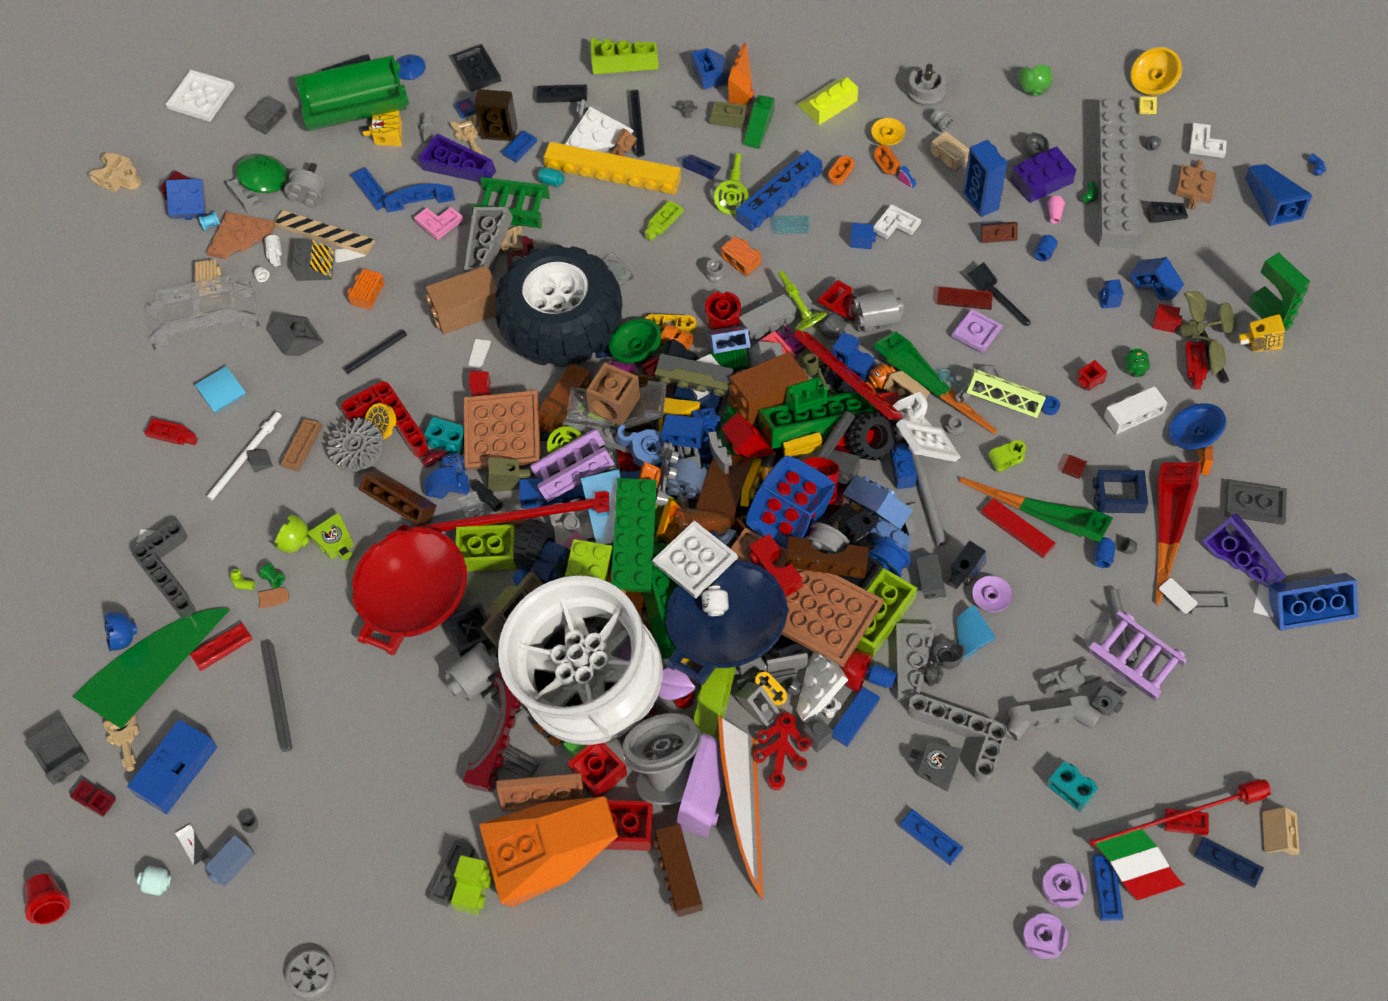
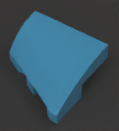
M975 605L965 610L956 618L957 639L959 645L964 646V659L976 653L978 648L995 640L996 636Z

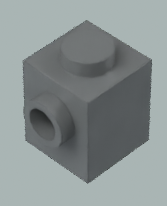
M819 716L815 720H809L804 725L803 738H807L810 741V746L817 753L832 741L833 730Z

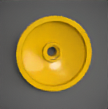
M1157 47L1147 50L1133 64L1131 80L1134 87L1140 93L1149 96H1156L1169 91L1180 79L1182 73L1181 60L1169 48Z

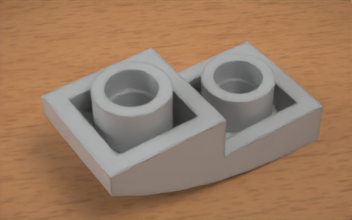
M708 432L713 458L719 468L725 474H729V466H732L731 454H727L726 447H722L721 439H717L716 432Z

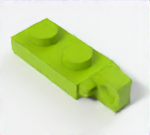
M669 200L649 220L647 230L645 231V239L651 242L657 235L663 234L682 215L684 208Z

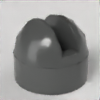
M1149 136L1146 142L1147 148L1151 151L1157 150L1161 144V139L1157 136Z
M1126 537L1121 542L1120 551L1131 555L1137 551V543L1133 539Z
M791 678L785 687L786 693L793 696L800 694L802 689L801 683L794 678Z
M247 814L240 820V825L245 832L253 833L258 828V820L255 815Z

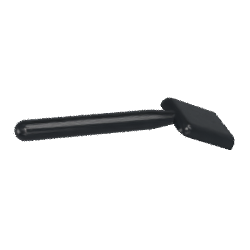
M985 262L967 273L980 292L983 293L989 289L1025 326L1031 324V321L994 287L997 279Z

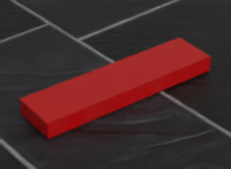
M995 498L981 511L983 516L1041 558H1044L1056 544L1055 541Z

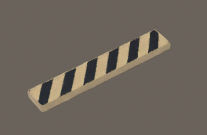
M285 210L281 211L274 222L276 227L364 255H368L375 244L373 238Z

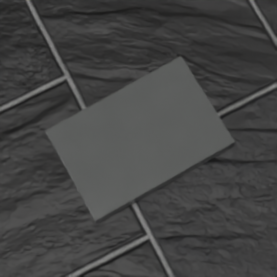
M1228 480L1226 483L1224 516L1231 517L1237 513L1245 520L1284 525L1286 522L1287 488Z

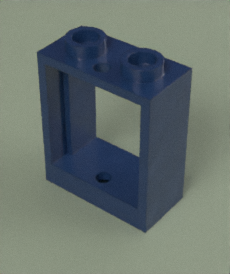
M1098 470L1096 477H1093L1092 485L1093 489H1096L1094 505H1097L1099 512L1145 513L1148 506L1145 470ZM1104 482H1134L1136 500L1106 499Z

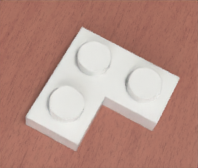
M1193 123L1189 153L1224 158L1227 141L1210 138L1211 125Z
M891 204L874 225L873 232H877L878 235L885 239H888L896 228L912 235L920 226L921 219Z

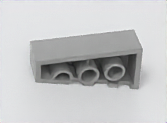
M474 207L464 267L465 273L486 265L491 272L513 219L508 207Z

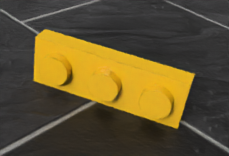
M754 458L742 488L740 506L748 507L750 501L754 499L756 489L759 488L761 471H763L761 458Z

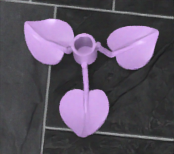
M630 637L619 650L620 659L625 661L631 660ZM666 668L663 670L662 684L658 695L665 700H676L691 693L695 686L688 675L676 669Z

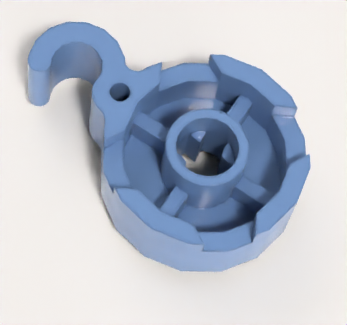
M621 425L616 434V441L620 446L630 447L634 463L642 468L644 462L660 468L663 457L659 456L663 443L662 433L656 430H644L639 433L633 432L630 436L626 437L623 435L625 425Z

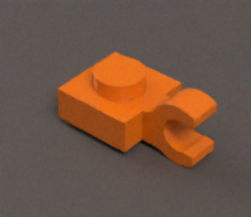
M1209 445V448L1197 449L1202 475L1209 476L1213 463L1212 445Z

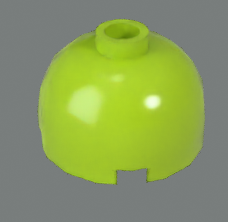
M291 514L287 518L291 521L288 524H283L276 537V545H274V548L285 553H295L301 547L306 548L310 541V538L307 537L309 529L306 522Z

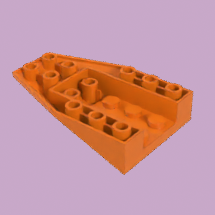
M605 796L542 803L479 824L500 903L509 907H515L569 882L618 837Z

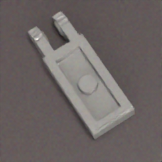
M1091 660L1042 676L1039 678V682L1042 685L1055 681V685L1049 686L1044 690L1045 694L1049 696L1095 682L1099 679V676Z

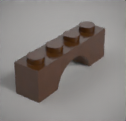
M789 536L785 567L792 564L795 569L865 578L869 547L848 545L840 553L825 554L816 550L811 545L809 539Z

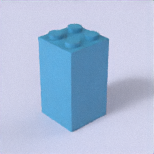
M619 469L581 478L586 500L595 498L596 492H609L608 512L596 513L594 508L588 509L595 540L599 544L613 546L617 478H621Z

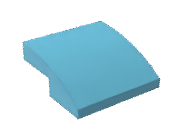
M227 366L195 384V387L203 399L206 400L214 414L246 395V392Z

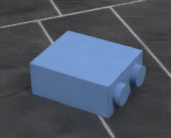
M742 325L706 331L709 349L713 353L751 347L748 329Z

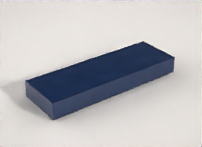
M1205 837L1201 839L1193 856L1253 888L1256 887L1264 867Z

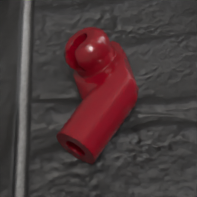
M444 449L432 451L421 462L427 468L439 458L442 462V457L448 455V453Z

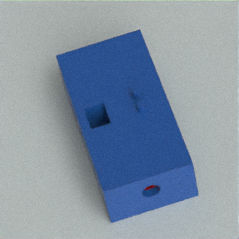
M178 720L127 787L136 797L167 815L218 747L210 737L185 722Z

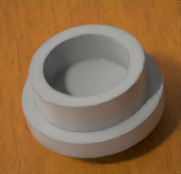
M952 417L947 421L946 429L950 434L959 435L964 431L965 423L960 417Z

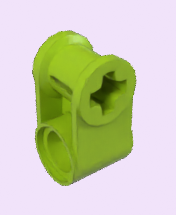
M1014 440L992 449L988 453V457L996 471L1001 472L1023 462L1026 445L1020 440Z

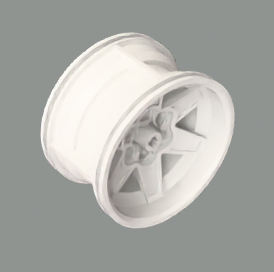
M569 576L550 581L536 588L513 609L503 627L499 640L498 661L500 671L510 691L528 708L530 714L546 732L568 743L593 745L608 742L624 735L637 726L649 713L661 688L663 663L660 650L652 634L642 623L640 615L630 599L613 584L598 578ZM595 617L609 620L599 634H589L584 619ZM565 628V646L558 645L553 649H543L557 632ZM630 637L631 660L625 661L612 656ZM600 643L596 648H593L595 644ZM563 655H566L564 659L559 660ZM605 661L603 665L598 666L600 662ZM534 670L554 673L556 675L554 681L539 693L535 684ZM571 673L568 678H564L566 674ZM586 677H590L587 681L583 682ZM606 682L616 683L607 692L605 691L604 684ZM576 693H579L584 704L564 707Z

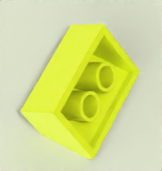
M848 77L836 79L799 102L798 107L820 125L858 101V86Z

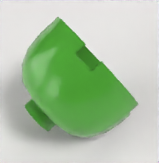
M1035 65L1034 69L1029 70V67L1022 69L1018 73L1020 87L1023 91L1033 96L1042 95L1051 86L1052 69L1046 65Z

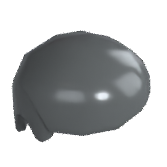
M1035 132L1027 135L1024 141L1025 152L1030 157H1034L1049 150L1047 137Z
M954 639L938 642L933 649L934 661L938 662L945 669L958 667L964 659V646L959 645Z

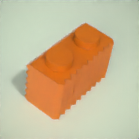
M734 236V238L721 247L722 259L727 261L745 277L761 265L760 252L757 249H752L744 239Z
M363 268L361 273L356 275L354 286L350 287L347 292L350 304L371 310L385 284L382 274Z

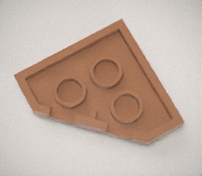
M226 212L207 250L208 256L226 259L231 257L230 254L238 250L242 252L253 247V244L260 240L264 242L265 237L272 235L276 227L275 221Z

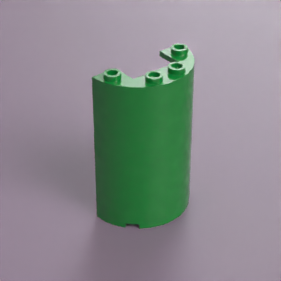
M394 55L297 76V88L302 100V114L307 131L363 120L394 111L407 110L406 106L409 105L405 85H401L398 74L401 71L399 61L395 62Z

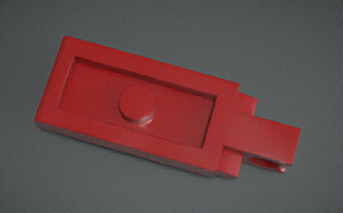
M1186 342L1188 379H1192L1193 389L1201 390L1203 380H1206L1207 375L1205 343Z
M152 418L144 433L146 437L178 445H184V443L196 445L198 441L196 434L192 433L184 425Z

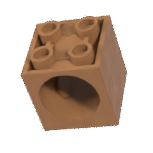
M604 362L586 390L589 412L620 426L623 425L640 399L638 376Z

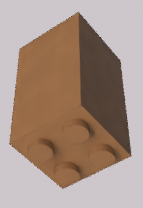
M487 265L426 286L428 294L425 297L429 304L430 313L435 318L434 322L437 329L441 328L443 335L495 316L494 304L497 285Z

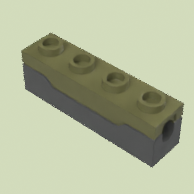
M660 354L655 372L657 380L662 384L670 385V383H674L684 389L692 387L699 392L711 391L717 396L729 395L730 376L735 375L732 368Z

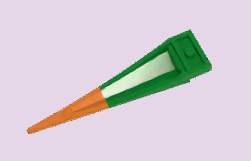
M895 331L875 343L873 348L881 355L886 356L887 362L905 372L912 379L993 434L996 433L997 430L968 404H961V401L959 403L956 400V393L940 378L914 345L904 336Z
M963 477L959 478V482L1078 537L1084 535L1091 540L1101 542L1113 520V517L1097 510L1040 501L995 489Z

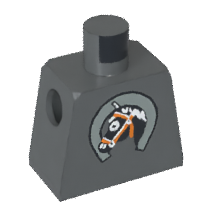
M928 743L924 753L912 749L909 761L920 764L918 770L919 777L948 791L960 757L961 748Z

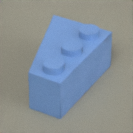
M855 475L843 495L869 512H875L881 519L889 521L901 530L913 510L896 498L897 493L889 488L884 490L885 487L878 482L874 483L866 476L861 478Z

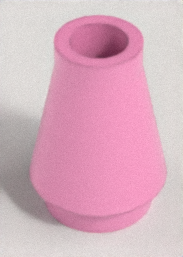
M1052 196L1047 202L1051 223L1057 224L1061 221L1065 202L1060 196Z

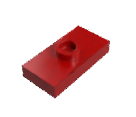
M1165 808L1164 817L1186 810ZM1194 812L1164 822V831L1208 835L1209 813Z

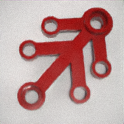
M790 713L780 714L774 726L768 730H760L757 734L758 743L766 744L770 737L780 732V738L763 750H756L753 755L756 763H763L768 756L777 751L774 772L770 774L768 779V785L772 790H780L785 784V777L782 774L785 753L793 761L796 770L803 771L807 766V760L804 757H800L788 742V735L790 734L801 752L808 751L810 747V741L807 738H803L795 728L797 721ZM783 720H789L790 724H784ZM765 735L767 738L762 740L759 736ZM805 742L807 747H802L800 743ZM757 754H762V755H763V758H762V759H758V758L756 757V755H757ZM797 762H803L804 766H798ZM779 777L781 781L775 782L773 778Z

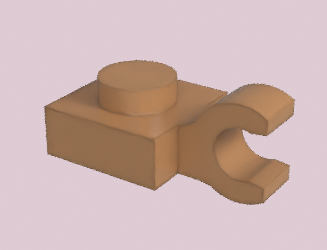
M622 128L614 141L617 146L611 154L625 156L624 152L628 153L637 138L628 130Z

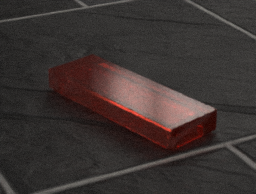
M939 287L937 305L991 310L993 292Z

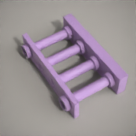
M596 428L530 465L537 478H543V482L537 484L547 502L581 484V478L597 475L615 465L606 448L600 449V446L604 445L605 442ZM591 451L594 452L591 455L583 458L584 455L590 453ZM575 460L577 461L575 464L567 467L568 464L574 462ZM560 470L559 473H557V474L553 475L552 477H550V475H551L552 473H554V472Z
M1118 611L1116 619L1120 622L1103 643L1098 645L1096 642H1093L1089 647V653L1154 701H1157L1162 693L1159 685L1177 663L1183 667L1186 665V655L1177 648L1172 649L1134 621V617L1129 613ZM1126 626L1137 634L1119 656H1113L1109 653L1110 646ZM1144 638L1154 646L1138 666L1131 669L1126 665V659ZM1161 650L1170 659L1153 680L1148 681L1142 677L1143 672Z

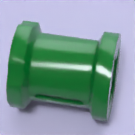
M270 563L266 564L259 572V577L266 579L272 588L280 587L286 577L285 574L276 571Z

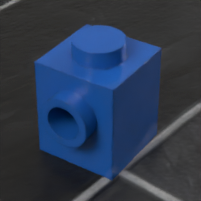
M853 223L850 248L871 250L872 242L876 243L877 232H873L874 225Z

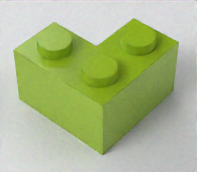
M460 855L454 874L457 885L451 905L454 910L479 915L480 909H483L485 906V892L487 888L491 887L493 877L485 861Z

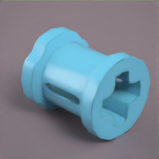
M215 211L210 215L199 217L204 231L216 225L220 226Z

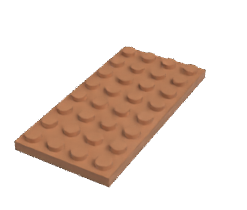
M744 528L731 548L738 556L736 560L752 563L748 556L750 554L749 545L761 539L762 536ZM779 546L781 558L775 560L772 564L775 567L783 568L785 567L787 549ZM796 569L803 578V588L786 597L788 614L782 635L844 667L883 605L884 599L837 575Z

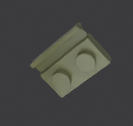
M714 101L710 124L743 128L747 105Z

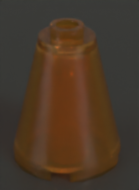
M677 508L675 519L678 522L677 536L693 521H696L710 533L715 531L717 535L726 533L728 528H731V518L725 512L690 508Z

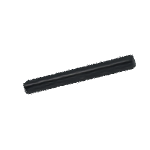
M635 89L630 91L634 136L637 138L635 141V152L637 157H643L645 150L639 91Z

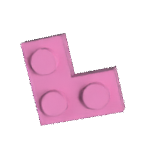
M452 207L440 216L425 208L414 217L415 222L436 240L442 238L464 221L463 216Z

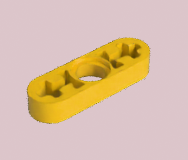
M649 314L645 317V319L654 321L659 326L661 333L668 321L675 322L674 326L680 328V331L684 330L693 333L697 328L696 319L690 315Z

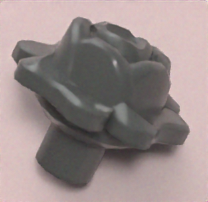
M690 100L682 101L681 105L677 107V109L684 112V118H691V112L698 108Z
M938 662L928 664L927 668L923 669L925 683H929L931 687L940 683L944 674L942 666Z

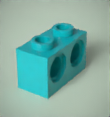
M433 417L424 434L427 445L435 449H444L449 453L458 452L462 454L464 450V426Z
M1066 761L1051 775L1046 785L1079 812L1091 801L1099 788L1094 780L1082 775L1075 765L1068 764ZM1060 776H1067L1070 781H1064ZM1077 789H1083L1087 792V794L1082 795L1077 791Z

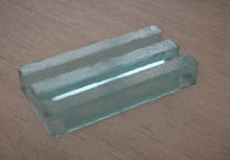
M809 216L774 217V234H809Z

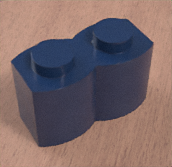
M548 541L542 548L540 558L534 563L531 572H534L541 582L545 584L562 578L564 569L568 565L571 550L563 545Z

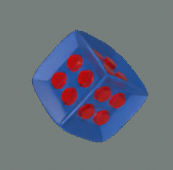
M784 456L768 473L761 487L756 492L746 516V524L762 537L770 534L777 545L787 549L789 536L798 538L809 536L811 532L810 526L812 523L818 522L824 514L833 495L835 484L826 475L803 461L791 456Z

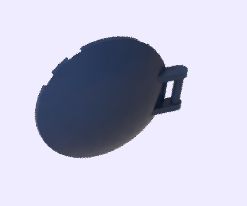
M735 560L708 586H720L721 590H725L728 593L729 608L722 616H708V613L703 611L702 593L695 599L681 586L678 585L675 588L667 605L666 627L669 637L677 649L667 662L668 668L676 669L703 685L715 668H732L747 664L761 657L774 646L785 628L788 606L784 590H782L777 579L764 568L750 562ZM685 657L703 668L698 672L681 663V661Z

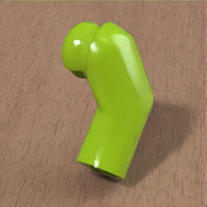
M233 569L230 572V581L235 588L243 590L255 589V581L245 580L239 569Z

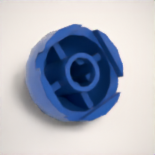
M119 611L105 612L104 623L105 631L107 632L108 650L116 651L128 647L133 640V635L137 634L136 622L132 623L127 614Z

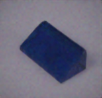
M692 154L682 160L683 168L711 180L714 179L721 169L720 166Z

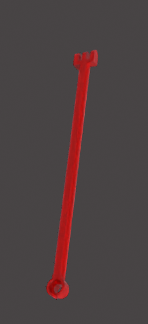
M596 492L593 499L414 527L430 528L444 532L456 530V527L483 526L594 508L596 513H603L609 511V492ZM403 524L396 531L410 530L413 527Z

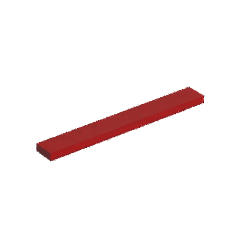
M796 330L793 336L817 355L888 419L901 420L903 415L820 342L808 332Z

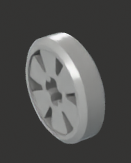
M317 949L304 950L294 956L288 964L286 970L287 985L300 998H318L324 995L334 983L336 974L334 963L323 951ZM310 969L316 973L312 975V979L306 976Z

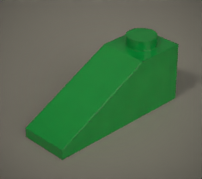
M758 94L743 142L744 146L760 149L775 112V98Z

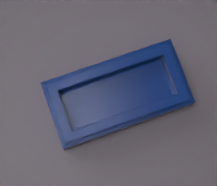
M523 130L502 151L503 156L517 163L537 142V138Z

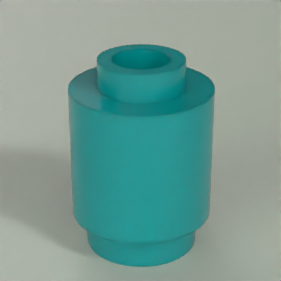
M545 167L540 169L538 180L542 184L559 188L565 181V175H563L561 170Z

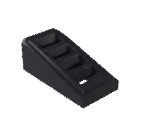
M1151 201L1146 210L1150 223L1181 220L1188 217L1183 203Z

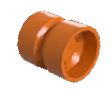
M668 324L662 332L660 345L664 346L665 342L675 339L689 350L693 342V334L684 330L680 331V328Z

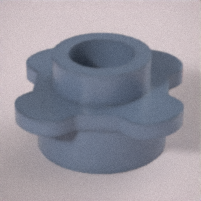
M842 381L841 388H839V391L843 393L856 391L846 381Z

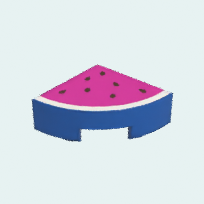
M903 165L900 168L899 181L913 189L916 186V180L909 174L910 170Z

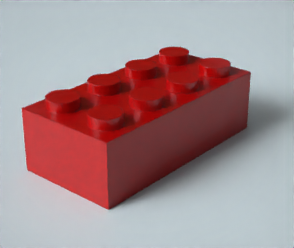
M607 800L618 837L605 849L652 851L653 804L646 801Z

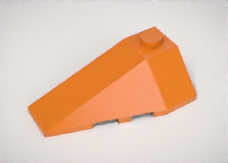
M743 43L738 58L735 60L736 64L733 65L728 79L729 103L749 106L750 100L754 98V90H752L747 43Z

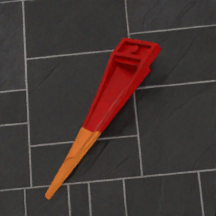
M1200 462L1161 463L1158 476V565L1156 603L1158 606L1163 596L1159 587L1169 578L1199 487Z

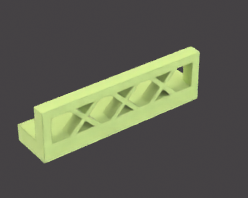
M973 369L967 393L1024 414L1038 417L1046 398L1044 393L981 370ZM975 381L984 383L986 388L980 392L972 390ZM999 388L1002 390L1003 396L994 398L991 396L990 390ZM1016 394L1021 402L1013 405L1009 403L1007 397ZM1029 401L1038 402L1035 412L1027 410L1025 403Z

